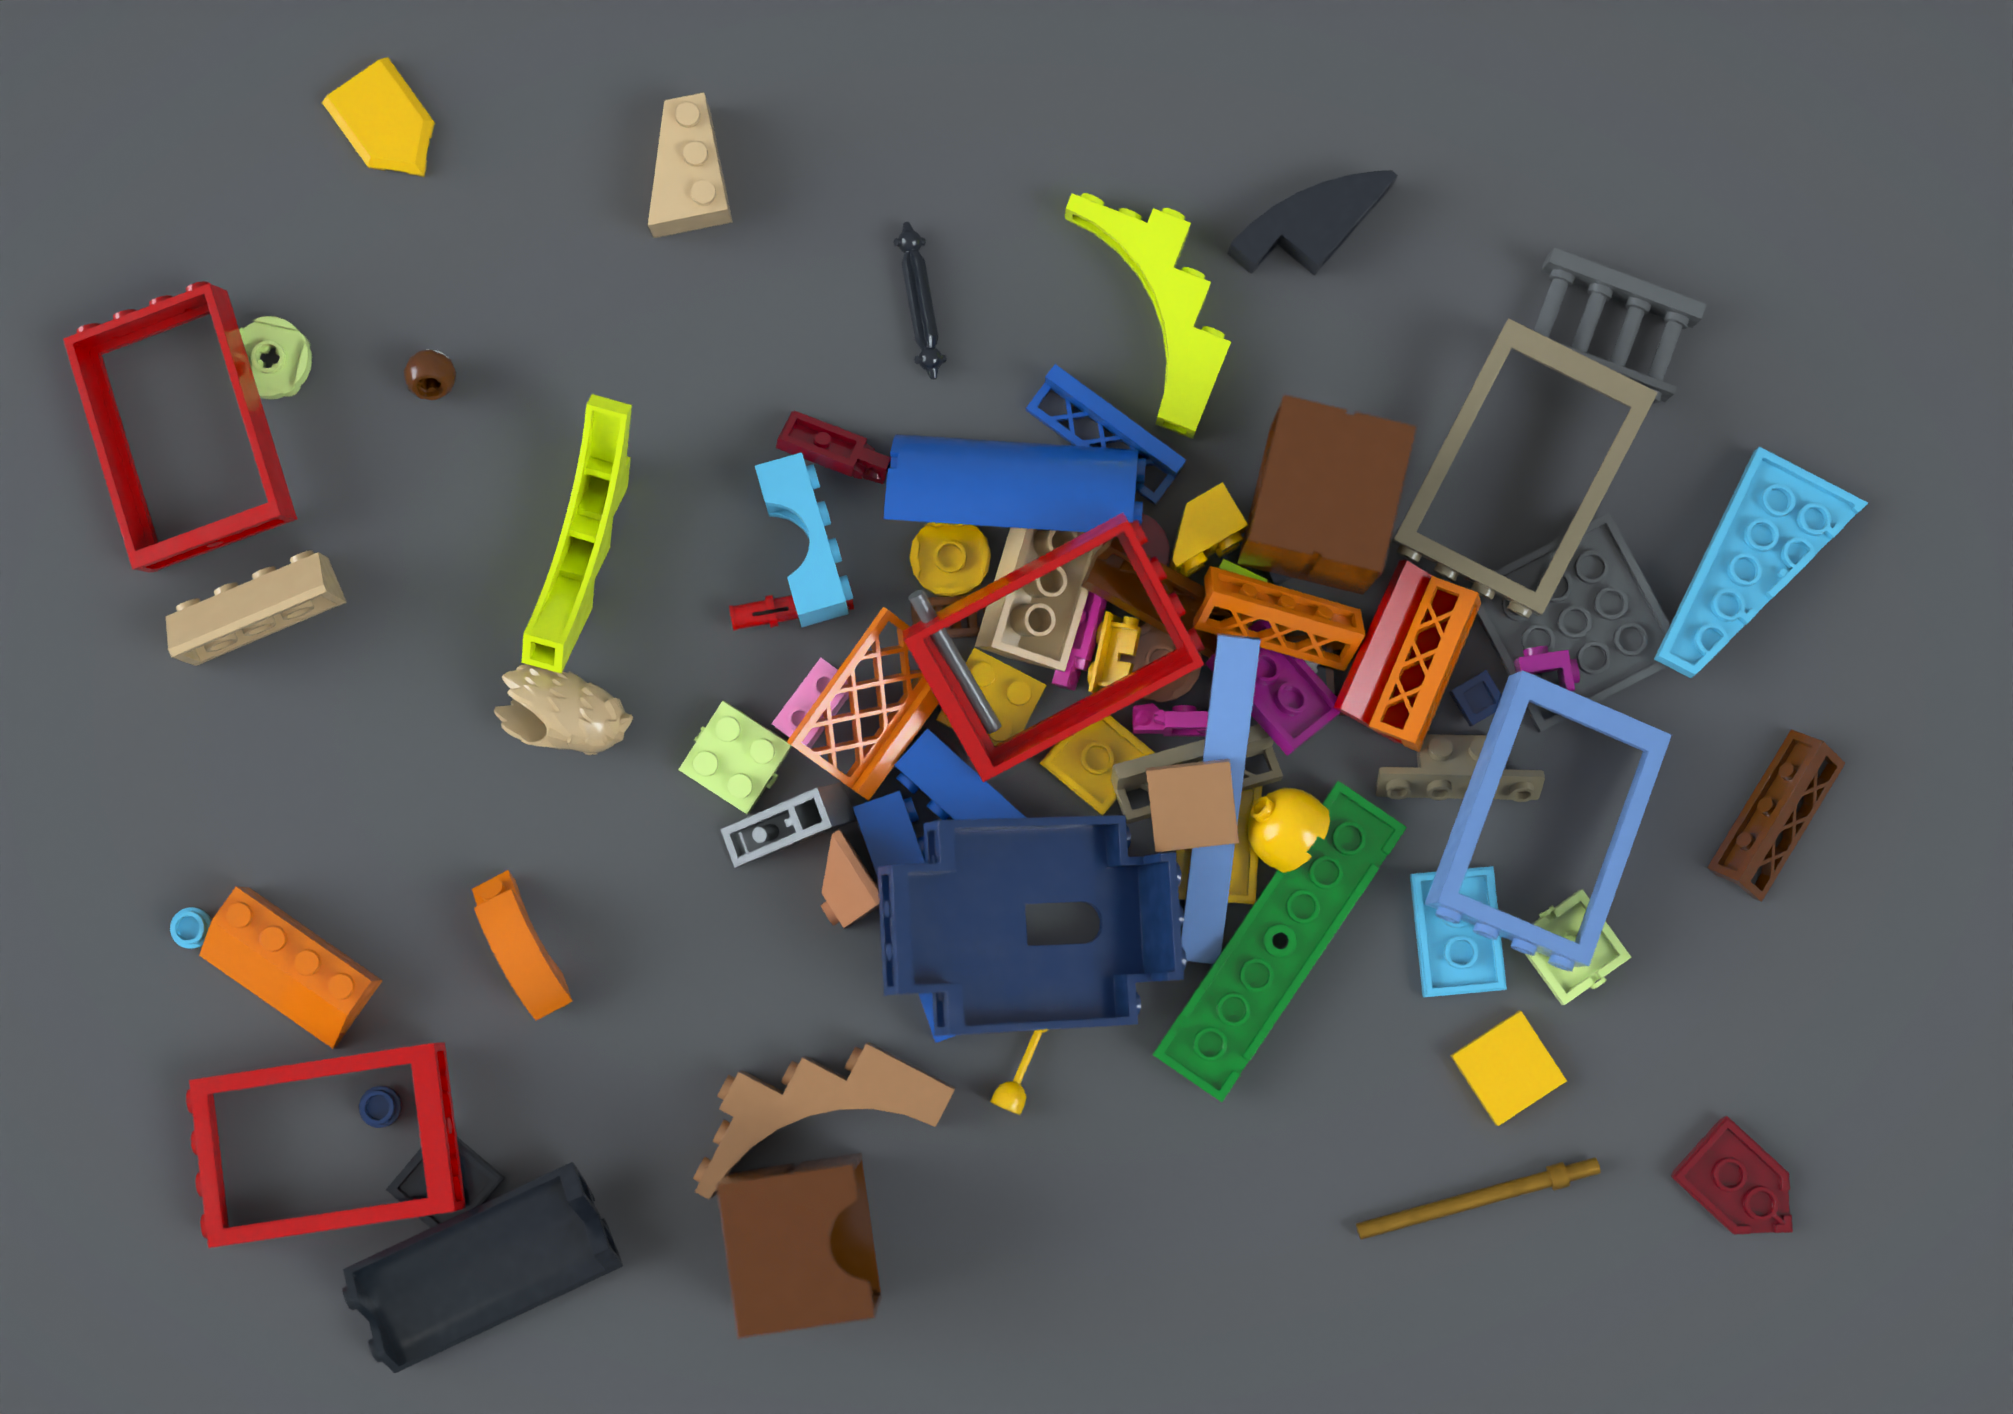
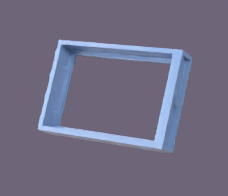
M1526 671L1510 675L1425 905L1437 909L1435 915L1445 921L1459 924L1460 920L1475 925L1473 932L1483 937L1497 940L1498 936L1512 941L1510 947L1516 951L1532 956L1536 952L1550 957L1548 963L1559 969L1572 971L1573 967L1589 966L1672 735ZM1528 702L1643 751L1575 942L1459 893Z

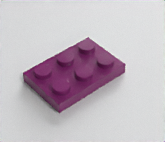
M1260 619L1248 629L1259 632L1271 628V625L1268 621ZM1260 647L1251 716L1280 749L1289 756L1341 712L1333 708L1337 697L1303 659ZM1215 654L1205 663L1212 672L1214 671Z

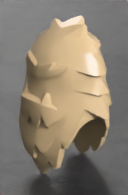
M528 664L517 667L516 671H509L502 675L504 683L510 688L507 693L514 700L511 701V705L496 706L494 709V713L502 721L501 727L508 734L520 739L521 742L558 750H576L586 755H596L622 741L625 731L633 720L631 714L625 713L620 699L614 698L599 686L591 682L587 683L570 671L568 673H557Z

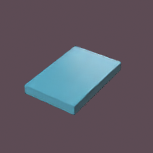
M1494 867L1467 869L1459 893L1498 910ZM1436 872L1410 874L1422 996L1434 997L1507 990L1501 936H1498L1497 940L1489 939L1473 932L1475 925L1460 920L1459 924H1455L1435 915L1437 909L1425 905Z

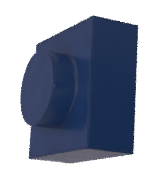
M1487 670L1449 691L1470 727L1495 713L1502 696Z

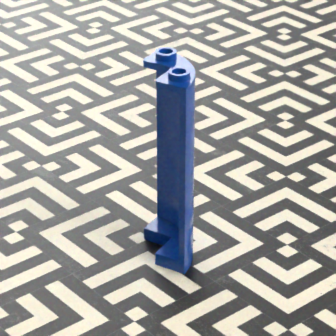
M900 434L894 436L890 452L891 468H888L884 519L1087 532L1124 513L1129 523L1137 519L1140 526L1142 524L1143 502L1135 501L1136 483H1144L1146 459L1138 458V450Z

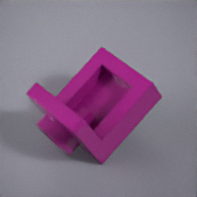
M1548 646L1532 647L1523 650L1524 657H1518L1514 660L1515 673L1526 671L1534 675L1557 671L1559 686L1572 692L1575 691L1574 683L1580 682L1576 658L1570 659L1569 650L1549 652Z

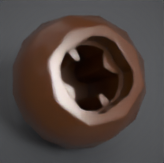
M426 349L417 352L409 358L404 369V379L409 391L418 398L437 400L451 392L456 381V370L452 360L444 353Z

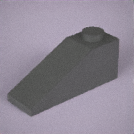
M840 782L815 788L720 830L735 868L833 831L857 819L845 787Z

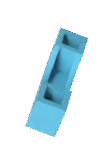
M801 452L755 465L769 517H778L792 521L806 533L810 540L809 550L804 562L795 572L787 577L801 628L848 615L846 601L853 599L847 575L839 577L835 563L842 562L836 538L828 540L824 526L830 525L831 521L825 501L817 503L813 489L820 488L814 464L806 466Z

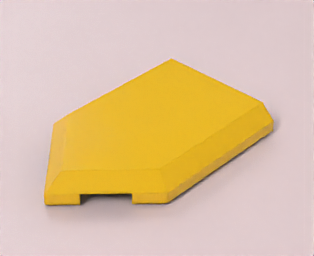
M388 57L379 59L325 97L322 102L368 168L384 171L388 169L406 172L409 175L425 176L430 138H432L435 122Z

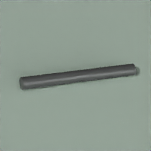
M922 589L913 592L908 597L923 623L929 622L937 616ZM943 628L930 635L957 678L987 733L996 732L1002 725L947 630Z

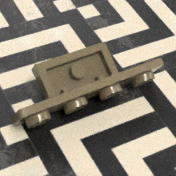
M1427 734L1420 752H1417L1418 768H1379L1375 786L1376 796L1392 799H1464L1486 735ZM1504 769L1493 799L1513 800L1516 802L1538 800L1545 781L1544 771Z

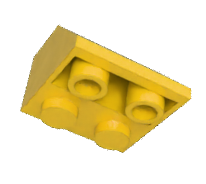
M1223 482L1189 501L1183 511L1169 567L1186 577L1202 569L1205 566L1204 563L1208 561V556L1216 552L1218 557L1221 558L1240 546L1239 543L1243 540L1242 535L1248 524Z

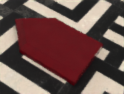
M1725 1115L1717 1121L1681 1161L1670 1177L1732 1234L1793 1232L1792 1215H1790L1789 1172Z

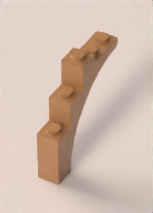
M869 1042L865 1044L863 1050L858 1047L854 1048L844 1068L851 1072L848 1078L806 1056L802 1057L800 1063L793 1060L790 1063L781 1083L787 1086L784 1092L743 1070L739 1071L736 1077L728 1075L717 1097L723 1099L719 1110L733 1116L731 1122L723 1120L713 1139V1142L719 1145L712 1159L704 1157L693 1178L699 1182L695 1193L710 1200L717 1192V1184L727 1177L730 1170L754 1145L776 1130L808 1116L840 1109H876L907 1115L936 1127L955 1087Z

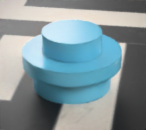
M194 907L182 909L175 914L171 921V936L183 948H199L203 946L212 920L202 909Z

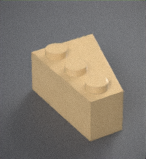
M705 93L664 100L648 227L653 237L657 238L731 223L732 217L710 108Z

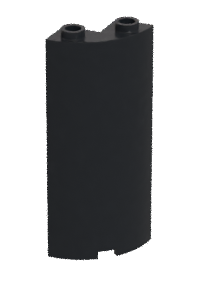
M573 1162L343 1269L347 1285L342 1288L344 1299L352 1311L357 1309L369 1321L373 1338L368 1340V1344L376 1362H383L393 1373H397L623 1267L605 1218L601 1219L594 1204L595 1197Z

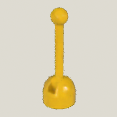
M1034 1030L1013 1081L999 1085L990 1103L1014 1114L1021 1115L1026 1102V1093L1021 1086V1081L1042 1033L1047 1030Z

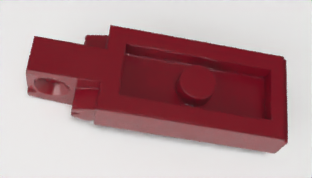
M795 410L791 412L777 439L776 448L792 455L802 452L805 460L858 479L863 477L866 480L883 484L887 477L888 468L891 466V457L875 452V448L867 444L868 438Z

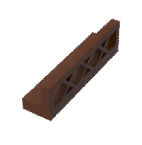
M1115 537L1109 540L1095 553L1081 587L1169 635L1119 539ZM1160 562L1168 577L1162 580L1161 583L1167 595L1175 592L1187 614L1181 616L1180 619L1187 631L1193 628V619L1206 597L1205 587ZM1214 606L1208 618L1222 621L1233 617V614L1230 610ZM1252 622L1246 624L1247 628L1252 625ZM1195 629L1205 647V650L1200 653L1210 658L1216 653L1218 635Z
M1791 729L1707 868L1715 875L1737 884L1752 898L1762 902L1844 767L1845 762L1824 741ZM1825 759L1828 764L1820 777L1817 778L1818 769ZM1804 796V803L1799 812L1796 813L1797 804L1801 797ZM1783 831V838L1779 845L1775 847V840L1779 833ZM1759 866H1762V873L1756 883L1753 884L1751 880Z

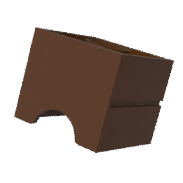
M1283 395L1269 429L1247 520L1248 526L1244 532L1237 564L1363 595L1383 572L1417 426L1359 412L1349 415L1346 414L1347 409Z
M862 1153L803 1161L797 1167H794V1163L736 1171L717 1184L738 1338L875 1318L882 1294Z

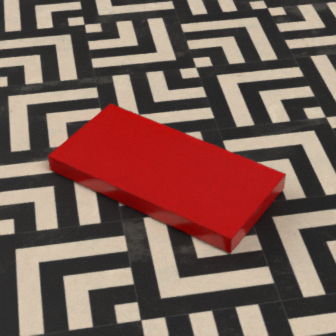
M1399 560L1333 706L1334 709L1370 728L1369 724L1430 582L1431 574L1407 560ZM1437 590L1431 604L1436 617L1452 611L1458 596ZM1429 611L1427 613L1424 623L1429 620H1432ZM1446 621V622L1440 624V626H1441V628H1442V630H1443V633H1444V630H1445V628H1446V626H1447L1448 621ZM1436 626L1419 633L1415 643L1421 655L1438 647L1441 638ZM1412 649L1408 660L1417 657L1414 649ZM1433 658L1424 661L1427 670ZM1418 664L1403 671L1400 682L1405 692L1422 685L1425 674L1421 665ZM1398 686L1392 698L1401 695ZM1417 696L1408 699L1411 707H1413ZM1403 701L1389 707L1382 722L1403 730L1409 716L1405 702ZM1375 731L1395 743L1403 744L1399 739Z

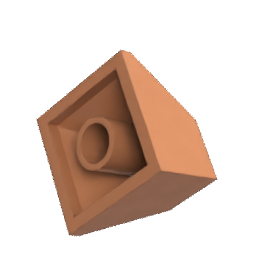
M837 830L831 836L822 887V895L826 902L820 906L833 926L840 922L842 927L846 929L880 907L879 888L845 834Z

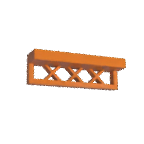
M1213 566L1209 567L1204 577L1206 597L1193 619L1194 629L1215 635L1219 633L1260 638L1261 648L1342 671L1346 670L1365 637L1361 609ZM1214 606L1230 610L1233 614V617L1222 621L1208 618ZM1261 619L1268 621L1271 628L1256 632L1249 630L1246 624ZM1300 630L1307 632L1309 638L1294 643L1287 641L1284 634ZM1333 641L1345 643L1340 655L1323 651L1321 645Z
M1434 576L1431 577L1369 724L1370 729L1399 739L1404 747L1420 752L1481 606L1478 592ZM1437 590L1458 596L1452 611L1436 617L1431 604ZM1429 611L1432 620H1429L1424 623L1427 613ZM1448 621L1447 626H1446V628H1445V630H1444V633H1443V630H1442L1440 624H1442V623ZM1436 626L1441 638L1438 647L1421 655L1415 643L1419 633ZM1412 649H1414L1417 657L1408 660ZM1433 658L1427 670L1424 661ZM1420 664L1425 674L1422 685L1405 692L1400 682L1403 671ZM1398 686L1401 695L1392 698ZM1417 696L1413 707H1411L1408 699ZM1404 701L1409 716L1403 730L1383 723L1382 721L1387 709Z

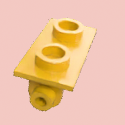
M1105 612L1104 621L1099 624L1096 633L1098 645L1096 658L1088 670L1089 692L1095 693L1132 673L1134 664L1122 662L1120 659L1121 654L1136 657L1142 628L1138 627L1139 619L1124 616L1121 619L1111 612Z

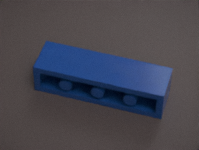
M929 729L918 738L894 765L901 772L896 779L912 794H915L920 789L929 797L931 801L926 806L941 820H947L949 817L953 820L1026 818L989 783L983 782L978 773Z

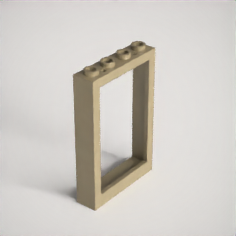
M1508 318L1392 540V543L1399 546L1396 552L1419 563L1422 557L1436 564L1433 571L1449 580L1456 581L1458 576L1473 583L1470 590L1478 592L1479 595L1489 600H1492L1497 595L1509 601L1507 609L1522 617L1529 619L1532 613L1537 616L1542 615L1658 392ZM1511 349L1630 408L1535 592L1417 533L1428 508Z

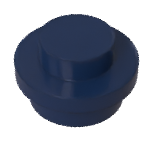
M386 1086L370 1088L363 1094L359 1102L361 1118L366 1124L375 1128H383L393 1124L401 1113L402 1105L399 1095L393 1089Z

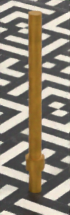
M1596 1157L1569 1165H1564L1563 1162L1546 1166V1171L1359 1222L1356 1223L1359 1238L1362 1240L1551 1187L1555 1191L1569 1187L1571 1181L1600 1174L1601 1170Z

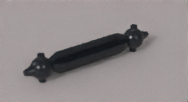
M904 222L902 233L899 238L894 239V245L899 246L900 250L905 253L902 260L904 280L915 341L922 350L919 356H915V363L920 364L927 371L931 380L937 379L938 368L942 363L946 362V355H942L936 349L939 338L926 264L919 252L921 246H925L926 240L913 230L910 222Z

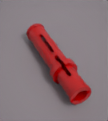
M773 594L766 595L765 600L729 606L733 631L770 624V628L779 626L778 622L799 619L792 595L774 598ZM853 599L847 600L848 609L854 610ZM782 607L789 608L788 610L780 612L768 613L758 616L753 615L754 612L771 610Z

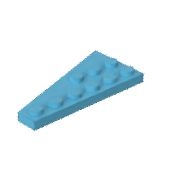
M1759 446L1753 452L1654 660L1689 678L1695 676L1868 502Z

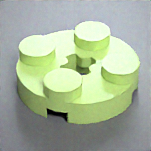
M259 317L254 319L253 321L255 322L248 324L244 329L241 327L239 329L260 398L278 399L284 396L290 397L295 395L311 370L312 352L308 339L292 323L279 317ZM270 348H276V355L279 356V361L273 364L271 368H266V363L260 360V356L262 353L268 354Z

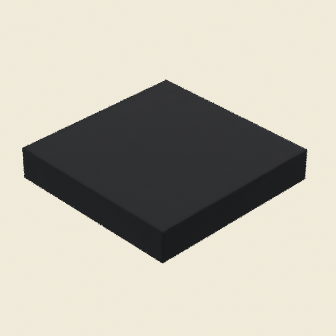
M458 1137L457 1142L466 1208L454 1212L418 1217L430 1228L483 1204L505 1179L501 1173ZM422 1147L386 1189L399 1202L428 1198Z

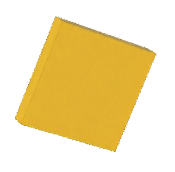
M1109 715L1056 743L1040 762V765L1103 816L1117 799L1111 782L1113 765L1154 754L1155 752Z
M1517 1011L1450 1055L1496 1126L1506 1122L1567 1082L1522 1011Z

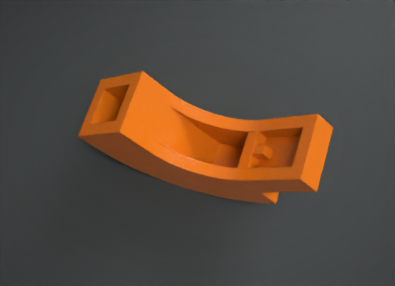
M509 870L472 888L477 904L474 910L485 937L509 983L532 1017L537 1021L573 1002L563 973L538 937L525 909L517 883Z

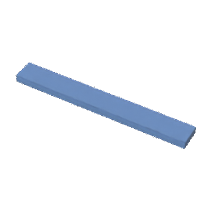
M1218 633L1202 762L1221 759L1230 760L1236 821L1238 824L1261 640L1255 637ZM1235 844L1191 849L1184 906V923L1181 931V943L1186 952L1187 961L1214 964L1222 951Z

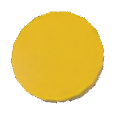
M929 522L912 541L909 558L913 575L924 589L936 596L949 597L967 595L981 585L989 571L991 553L987 538L975 525Z

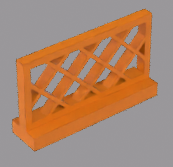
M884 607L787 740L788 744L868 801L939 703L921 670L910 671L909 649L904 642L902 633L903 630L910 626ZM890 622L897 628L899 645L880 649L879 634L886 624ZM900 653L901 673L883 677L881 656ZM873 658L875 678L856 682L855 668L861 660ZM902 681L904 694L896 703L886 704L884 684ZM876 686L878 706L859 710L857 690ZM849 692L851 712L832 716L830 702L836 694ZM878 714L880 728L874 736L862 738L860 718ZM852 720L854 740L835 744L833 724ZM824 726L827 746L810 749L802 743L812 728ZM855 748L856 761L847 774H844L837 768L836 752ZM828 754V761L819 755Z

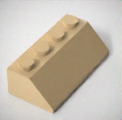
M1010 527L994 581L1085 532ZM1102 545L988 605L975 647L1010 659L1065 672L1089 590L1081 587V584L1095 553Z
M312 550L305 551L291 557V564L276 570L272 566L253 573V580L238 586V583L234 582L223 585L214 590L215 596L201 602L198 598L191 599L177 605V612L165 616L168 650L171 657L197 666L346 603L329 558L319 552L314 554Z

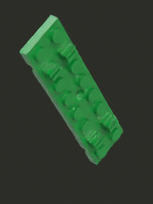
M1340 781L1335 783L1322 802L1329 810L1330 824L1324 840L1319 836L1316 838L1314 844L1307 851L1312 857L1297 869L1286 873L1280 872L1278 869L1276 870L1152 1054L1220 1102H1223L1236 1083L1247 1063L1252 1059L1329 942L1380 869L1379 867L1387 855L1390 854L1407 828ZM1276 933H1283L1287 936L1288 944L1285 948L1277 949L1273 945L1272 939Z

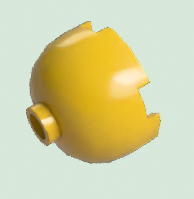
M1284 787L1270 792L1266 796L1259 798L1252 806L1247 827L1250 846L1257 856L1269 867L1276 868L1283 873L1295 870L1312 857L1307 851L1314 844L1316 838L1319 836L1324 840L1330 824L1329 810L1317 798L1304 790Z

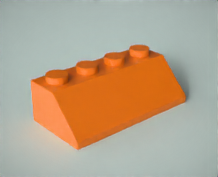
M236 886L212 919L199 954L203 959L332 1049L336 1048L383 981L249 887Z

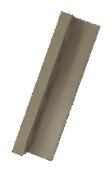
M1259 724L1250 726L1246 758L1263 754L1269 772L1255 775L1244 769L1242 791L1281 781L1283 778L1272 747L1274 741ZM1205 739L1113 765L1111 782L1122 814L1126 815V824L1151 817L1150 804L1149 806L1132 810L1126 792L1138 788L1149 792L1146 768L1202 762Z

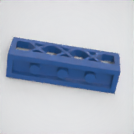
M1056 364L1045 376V383L1026 407L1028 413L1073 446L1091 447L1093 445H1101V447L1106 448L1107 443L1122 441L1130 449L1138 450V454L1146 459V466L1154 465L1167 474L1155 492L1142 483H1136V492L1154 505L1158 503L1185 466L1186 459ZM1052 390L1065 399L1067 414L1049 416L1038 407ZM1071 405L1081 412L1072 413ZM1092 419L1098 425L1099 438L1082 440L1076 436L1073 420ZM1068 421L1069 430L1059 422ZM1103 428L1114 436L1104 437Z

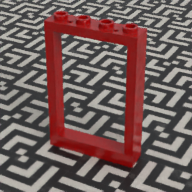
M207 281L193 283L185 288L186 292L174 297L171 295L156 297L149 301L150 306L140 310L128 309L117 312L113 315V320L103 324L90 323L77 328L76 334L63 338L133 570L152 573L297 520L228 291ZM211 314L268 503L158 543L102 355Z
M1121 513L938 611L937 616L926 623L920 621L902 631L904 642L983 782L1204 665L1199 652L1205 650V647L1194 627L1186 631L1180 617L1187 613L1175 592L1167 595L1161 581L1168 577L1158 558L1154 556L1148 559L1141 546L1148 542V539L1137 519L1129 523L1125 514ZM1117 536L1176 649L994 746L957 678L930 635L951 626Z
M445 1042L189 1080L190 1089L186 1093V1104L188 1111L193 1114L195 1130L191 1134V1147L193 1153L198 1155L199 1172L196 1175V1189L198 1195L203 1198L204 1214L201 1216L200 1226L203 1237L207 1239L208 1248L454 1212L466 1208ZM411 1064L428 1198L229 1227L214 1093Z

